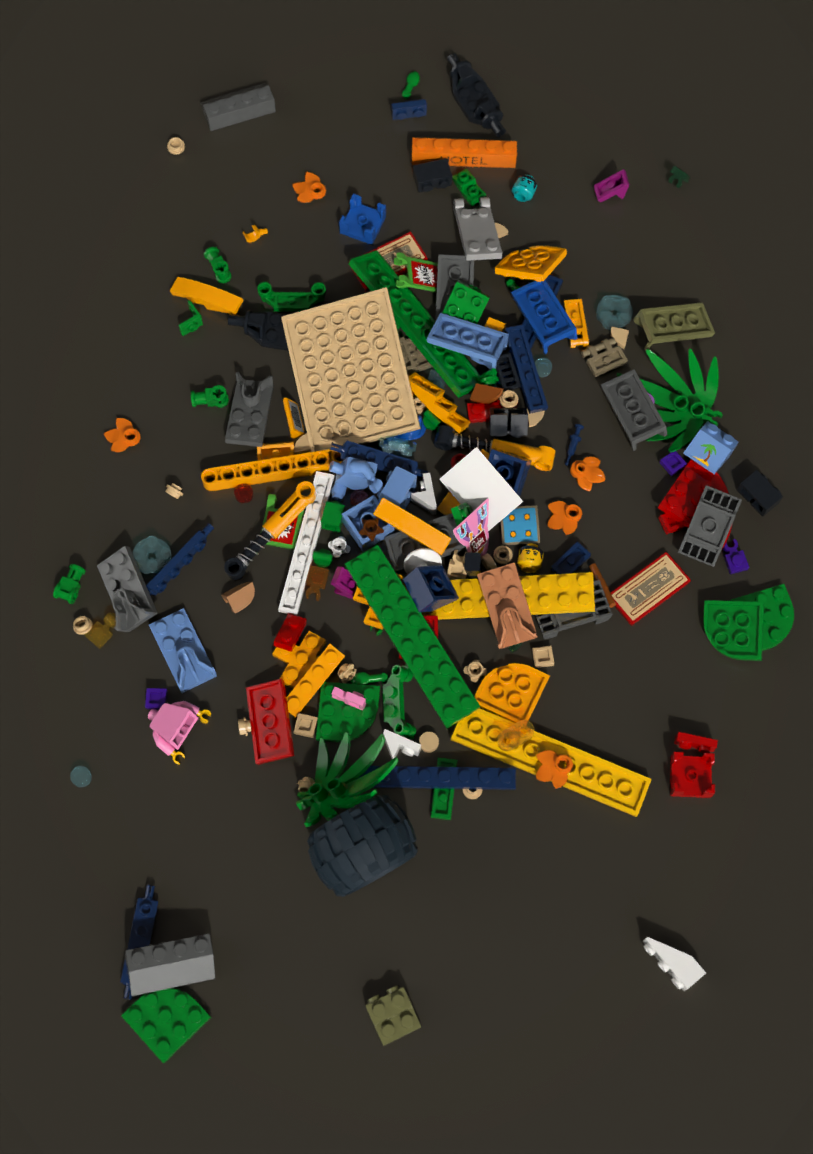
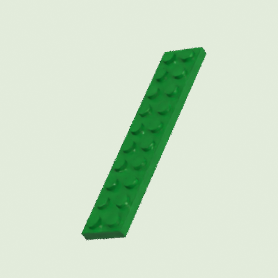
M376 250L350 260V267L371 292L387 287L396 323L455 395L460 398L473 392L476 383L481 384L480 374L462 353L427 343V337L436 321L407 287L398 288L396 286V280L399 281L398 275Z
M376 545L345 563L349 574L445 728H449L479 710L480 705L425 618L418 611L413 599L380 547Z

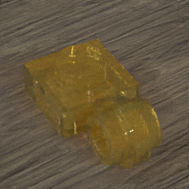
M108 613L103 620L105 622L104 625L97 621L91 630L85 634V637L99 649L113 636L108 629L110 627L113 629L116 626V613Z

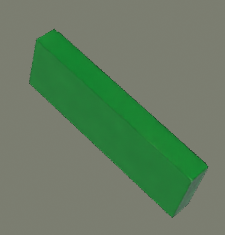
M438 758L437 767H457L458 760ZM434 788L431 818L451 820L454 789Z

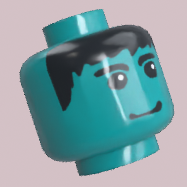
M531 175L518 176L512 187L515 199L520 202L531 200L537 189V183Z

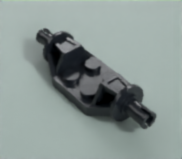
M453 53V56L452 54L449 55L447 60L453 67L450 71L453 97L469 122L482 125L484 129L492 128L497 137H500V134L503 136L506 133V129L500 122L503 118V112L500 110V105L483 78L472 69L469 61L461 62L456 53Z
M247 310L245 316L229 314L228 325L244 327V334L249 335L262 347L289 351L281 318L287 314L252 312V310ZM251 326L260 328V333L251 329Z

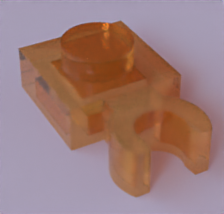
M310 566L306 586L311 587L306 591V599H309L311 593H316V601L320 600L319 588L325 589L329 569Z

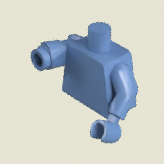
M347 457L341 463L332 461L329 471L336 473V480L331 489V499L342 501L347 487L361 493L369 486V489L376 494L383 485L380 479L375 478L378 464L352 457Z

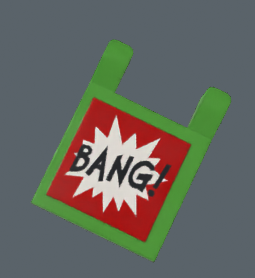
M401 252L396 254V258L393 259L394 264L397 266L407 265L408 277L399 275V281L396 280L398 288L412 287L437 292L438 263L407 257Z
M274 494L268 495L263 525L278 510L275 508L277 498ZM305 509L277 539L271 538V542H268L266 545L295 550Z

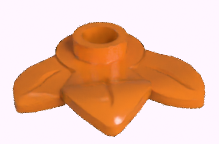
M306 172L305 182L292 184L294 191L299 194L297 200L303 203L311 202L313 199H321L326 195V188L320 183V178L310 172Z
M117 418V428L104 433L105 438L112 443L111 451L123 452L129 446L137 445L141 439L139 431L133 429L132 423L124 418ZM131 436H134V437H135L134 439L129 440V437H131Z
M589 456L582 461L577 460L570 467L571 475L577 478L578 485L586 491L591 490L592 483L605 481L603 471L598 468L601 461L596 457Z
M563 501L552 502L548 505L553 515L549 519L547 526L554 530L563 528L565 535L572 534L577 529V522L582 517L581 508L575 504L568 505ZM574 512L576 516H570L569 513Z
M552 750L538 753L536 757L542 766H540L536 773V779L542 782L552 781L555 789L564 786L568 779V773L573 767L572 759L565 754L557 755ZM560 762H565V763H566V767H565V768H561V767L559 766V763H560Z

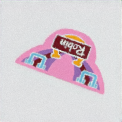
M489 498L453 530L457 540L466 546L467 552L480 553L481 557L486 554L489 545L487 527Z

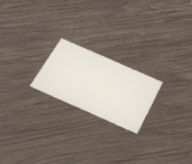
M477 447L440 478V481L460 504L467 502L473 511L489 498L488 531L523 502Z

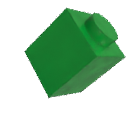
M326 501L321 519L322 529L340 533L343 523L342 513L345 512V505L338 501Z

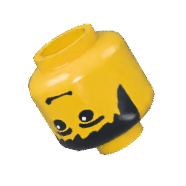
M528 543L527 546L521 547L517 560L518 566L524 572L535 573L542 566L543 551L538 548V545Z

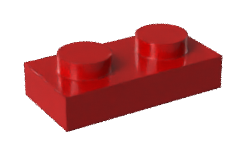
M288 613L274 640V646L292 652L307 624V619Z
M678 732L675 736L674 744L679 745L682 749L695 748L699 749L698 751L701 753H711L717 748L718 740Z

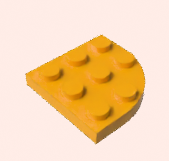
M531 246L529 249H524L520 252L516 250L505 256L495 267V274L505 277H518L519 279H531L537 282L544 281L565 258L567 249L553 246Z
M511 663L489 672L482 680L474 697L480 708L526 727L550 675L528 665Z

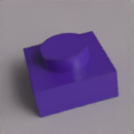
M677 451L668 454L660 460V464L670 476H673L687 465Z
M147 688L145 708L159 710L167 702V689Z

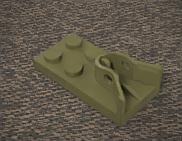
M703 303L640 309L633 319L635 324L644 328L649 342L644 348L645 351L652 344L707 338L715 334Z

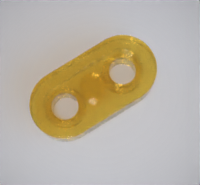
M521 720L503 730L497 738L498 747L503 751H511L533 737V724L530 721ZM526 729L527 734H521L520 730ZM509 739L511 743L505 744L503 740Z

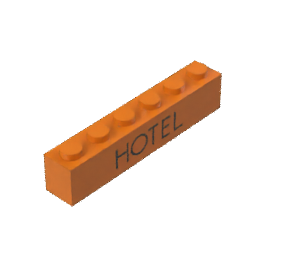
M413 138L412 165L447 158L449 166L515 168L517 141Z

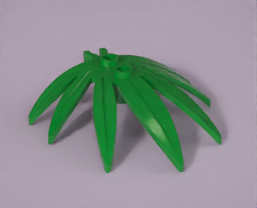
M647 349L646 353L659 374L674 390L681 394L678 396L663 387L640 379L647 393L653 396L654 404L674 411L657 410L663 422L681 421V423L666 428L667 436L664 437L657 434L646 439L648 442L660 441L682 433L668 449L672 453L689 444L702 428L704 422L708 421L718 426V422L714 421L712 417L722 418L723 414L720 411L711 410L719 385L717 357H714L712 360L705 391L699 363L692 349H689V369L696 391L695 394H692L682 378L660 357Z
M345 732L331 767L327 745L323 738H320L315 784L311 785L307 792H299L297 796L300 801H296L300 811L311 807L304 823L306 827L317 824L321 819V814L328 821L338 816L332 807L352 808L372 798L377 793L376 789H374L370 793L359 795L383 780L399 761L395 757L383 766L360 777L379 755L385 742L383 734L341 777L340 775L347 764L350 753L351 738L349 734Z

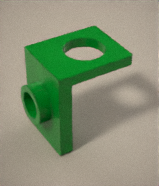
M190 300L187 302L193 317L178 325L182 336L196 331L198 327L203 325L200 313Z

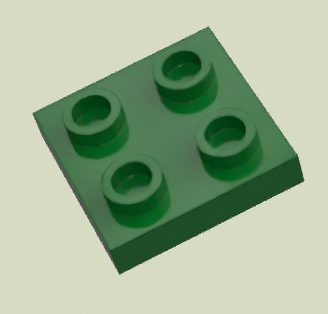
M457 281L442 313L478 324L490 296L482 293L479 288L473 285H466Z

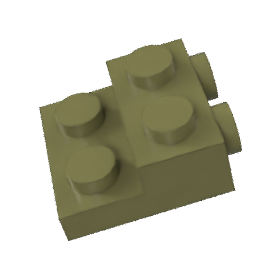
M398 985L388 989V995L382 998L376 995L368 999L369 1004L365 1005L383 1046L421 1028L404 987L399 989Z

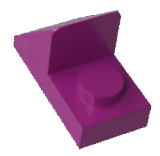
M623 169L595 184L597 200L603 202L614 195L623 199L629 187L626 171Z
M337 567L331 581V585L336 587L334 592L353 599L357 585L348 570L344 567Z

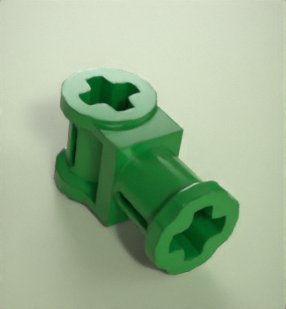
M217 247L208 248L204 252V257L209 260L216 280L222 284L229 282L232 275L229 271L228 263L219 255Z
M221 385L205 388L203 392L191 391L192 407L207 404L208 407L216 406L222 408L229 403L226 389Z
M70 564L67 576H62L54 589L53 597L56 599L61 598L67 600L69 604H74L81 587L79 581L82 575L86 573V570L78 565Z

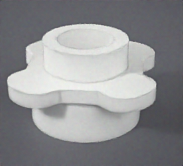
M342 536L328 543V547L332 549L335 558L350 552V546L347 545L345 538Z

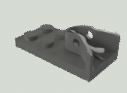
M438 254L435 321L439 314L443 312L457 281L466 285H473L474 260L466 261V257L460 255Z
M635 369L601 384L606 398L631 442L633 451L636 450L637 443L654 435L667 436L666 425Z
M236 372L237 383L225 443L262 447L274 389L273 376H268L263 381L244 380L241 374Z
M452 513L425 522L451 538L443 555H440L441 558L454 554L455 550L467 552L466 546L462 545L453 533L457 525ZM401 531L384 537L395 573L405 571L404 559L410 552L421 548H428Z
M124 546L97 565L116 612L115 630L130 632L157 614L155 605L130 547Z

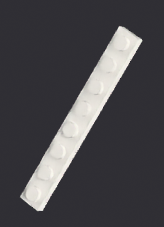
M316 471L313 485L317 496L315 501L308 504L305 510L279 604V612L298 616L313 560V552L316 549L321 531V519L326 501H329L335 479L333 474Z

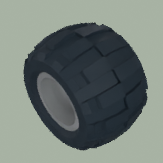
M383 794L365 800L329 820L313 831L307 840L310 847L308 852L311 863L318 877L329 890L333 889L335 895L341 897L347 896L412 859L418 851L415 844L417 841L415 832L405 811L396 801H391L388 795Z

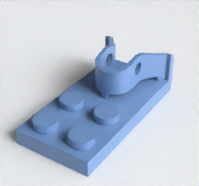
M440 313L427 337V343L468 355L473 361L483 364L491 370L492 368L496 369V364L502 351L507 348L509 334Z
M184 608L149 624L181 693L217 677L215 669Z

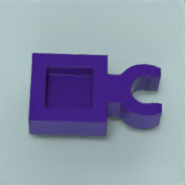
M736 539L732 541L733 547H728L727 543L723 547V550L728 553L724 556V560L730 575L749 569L744 551H737L738 542Z

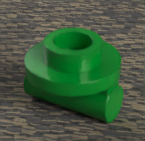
M492 368L480 375V383L487 386H495L499 381L498 376H496V369Z
M429 409L424 412V426L429 430L437 429L441 425V420Z
M326 549L314 551V563L321 568L328 567L332 563L333 554Z

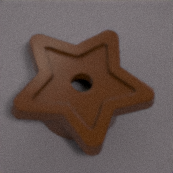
M378 518L374 520L362 519L363 528L359 532L360 535H366L371 541H374L377 534L384 532L378 525Z

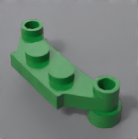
M262 282L257 287L261 300L272 306L274 312L304 311L312 308L317 303L323 302L326 295V287L320 282L313 284L311 292H273L272 286L267 282Z
M395 665L391 670L392 674L387 683L383 684L384 723L389 724L396 734L410 740L415 736L416 728L413 724L405 722L403 682L411 681L413 675L407 666Z

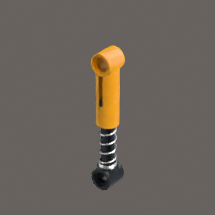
M441 425L437 428L434 446L440 450H451L452 447L456 448L459 446L461 448H469L471 451L477 447L480 451L484 449L490 454L491 449L531 459V465L539 470L549 471L553 467L556 451L551 447H533L499 439H493L490 442L487 439L480 440L478 437L475 439L470 438V436L459 435L455 433V429L449 426Z
M308 481L299 483L296 491L262 526V532L256 535L257 538L254 541H250L251 544L244 548V552L229 558L225 562L224 570L230 579H242L249 562L253 561V557L256 554L259 555L258 552L265 548L264 546L268 542H271V538L277 539L306 506L315 501L317 494L312 483ZM304 490L311 491L308 496H303L302 492ZM234 565L240 566L237 572H230Z

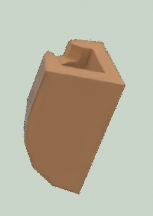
M246 582L230 589L221 596L226 603H229L232 612L236 614L251 603L255 588L253 582Z

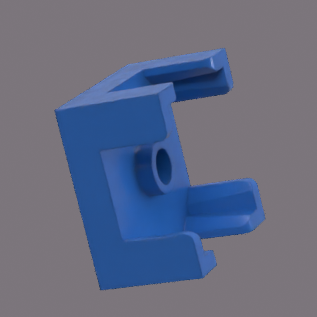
M353 194L350 199V210L346 218L342 216L339 221L340 234L373 245L386 218V205L378 203L376 210L362 205L361 196Z

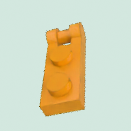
M582 299L564 300V310L575 325L577 335L581 334V338L576 340L569 339L570 348H576L579 345L583 347L589 346Z

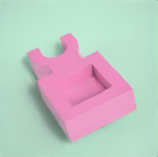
M334 687L332 698L343 701L345 704L362 711L364 710L366 699L363 698L364 696L361 693L355 691L353 693L345 692Z

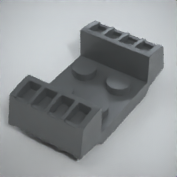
M706 485L678 553L714 567L742 499Z
M600 580L594 581L595 612L536 615L544 640L556 637L559 631L592 621L596 625L608 621L613 614Z

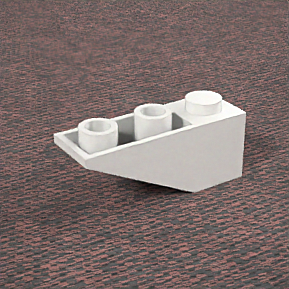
M649 937L642 941L645 944L643 947L647 953L657 958L659 961L657 963L658 966L665 973L668 971L673 977L671 981L679 990L681 988L683 991L689 989L706 974L692 956Z

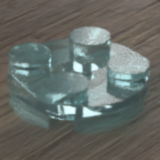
M618 295L604 296L596 310L597 320H600L603 327L611 330V326L622 329L623 326L630 323L633 314L630 300ZM617 310L619 313L614 316L610 311Z
M389 437L387 440L380 438L379 446L383 448V452L393 453L395 450L401 451L402 455L412 456V452L416 451L417 443L413 442L411 445L408 444L409 440Z
M149 536L147 539L141 540L133 550L140 572L144 574H158L171 560L172 553L170 547L166 542L157 539L155 536ZM149 553H155L156 559H149Z

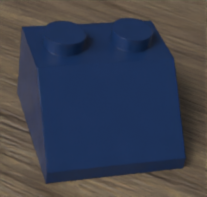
M491 449L488 461L516 494L520 496L532 460L513 453Z
M443 566L416 567L403 578L406 589L410 593L419 612H431L459 599Z

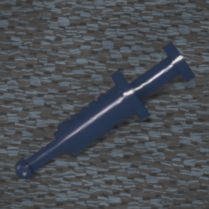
M575 424V434L569 437L571 441L567 451L566 466L570 464V458L574 455L578 442L581 441L579 433L580 430H583L584 426L580 424Z

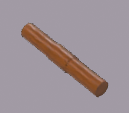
M596 563L591 564L589 568L593 572L595 580H600L609 607H614L616 603Z

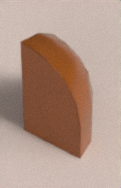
M476 383L470 400L478 403H492L500 398L503 394V389Z

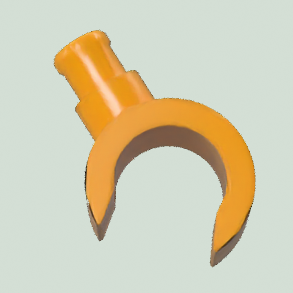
M252 225L254 231L250 234L243 232L246 241L251 243L258 240L263 234H267L268 230L267 228L258 229L257 226Z

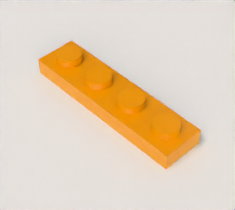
M329 644L287 696L288 711L295 718L345 657L333 645Z

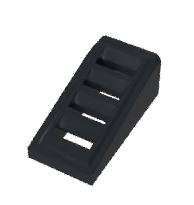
M510 352L500 355L496 364V376L499 378L503 392L521 388ZM503 362H506V363H507L506 365H503V366H500V365H499V363H503ZM509 368V371L502 373L501 370ZM510 374L512 375V377L508 379H504L503 377ZM507 382H515L513 385L506 386Z
M467 552L465 553L464 569L472 579H478L477 574L482 573V559L480 553Z

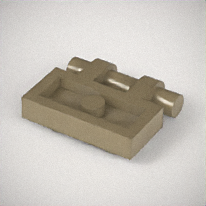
M614 338L601 340V343L587 346L585 350L581 351L583 358L591 357L587 359L586 363L594 377L627 364L628 360L620 346L612 348L616 344ZM601 350H604V351H605V352H603V353H601V354H598V353H597V352H599V351H601Z

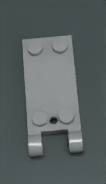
M481 197L479 199V209H464L463 198L454 199L453 209L466 261L502 259V249L490 208V198Z

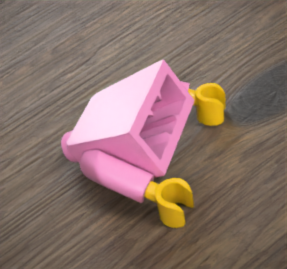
M187 701L174 702L172 704L165 703L159 711L152 709L148 714V719L152 720L150 728L154 730L152 736L157 747L168 756L171 755L173 761L178 765L180 763L175 760L176 756L182 755L183 758L185 756L174 749L178 750L198 720L197 716H199L200 721L204 724H207L208 720L204 719L202 715L207 714L211 716L209 710L200 711L199 707Z

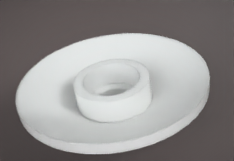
M417 549L410 552L404 559V570L409 574L416 567L442 566V560L440 555L432 549Z

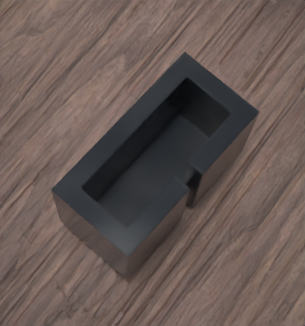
M447 158L413 165V177L418 193L429 192L434 187L438 189L452 186V173Z
M490 408V436L502 438L507 436V434L515 438L527 436V408Z
M757 470L742 481L737 489L748 502L752 499L755 500L751 506L762 517L776 507L783 498L780 490L773 487L768 482L767 477L762 473L760 474Z

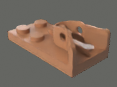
M515 563L477 574L499 643V649L538 638Z

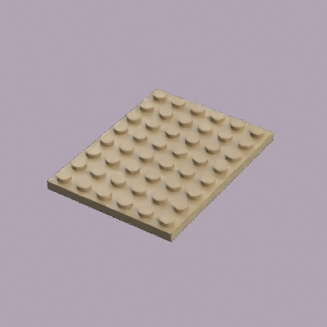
M387 287L281 317L311 452L330 449L332 442L343 445L345 441H351L363 445L421 429Z

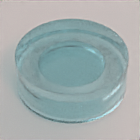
M539 358L535 361L540 377H546L551 373L552 363L550 360Z
M78 766L72 770L70 779L75 786L85 787L91 782L92 775L86 767Z

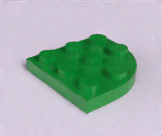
M785 584L730 600L764 602L762 651L777 646L789 634L794 622V608Z
M705 600L704 629L713 647L721 654L732 659L762 661L764 602Z
M324 682L320 693L316 741H320V738H323L326 742H341L345 732L349 734L351 740H354L370 729L378 713L380 686ZM334 687L345 692L353 693L355 691L361 693L364 696L363 698L366 699L364 710L362 711L345 704L343 701L332 698Z
M171 988L143 995L121 1015L162 1063H165L211 1018L193 997L183 991Z

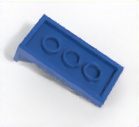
M546 280L540 282L533 281L511 292L512 298L542 344L544 355L547 354L549 345L564 338L577 339L575 325Z

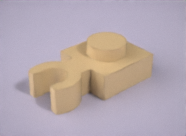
M455 550L453 559H450L447 576L455 580L466 579L467 573L464 569L465 554L461 557L457 554L458 550Z

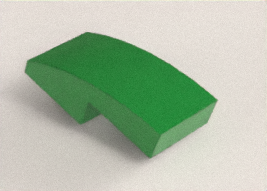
M467 169L452 176L455 185L471 206L479 203L481 197H486V193L476 184V178Z

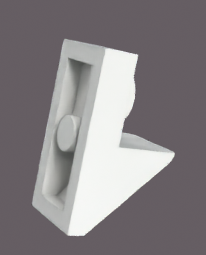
M424 473L422 481H419L421 492L411 493V501L434 515L436 514L437 506L430 473Z
M384 730L383 735L391 759L397 756L399 749H402L404 754L411 757L419 755L421 744L389 730Z

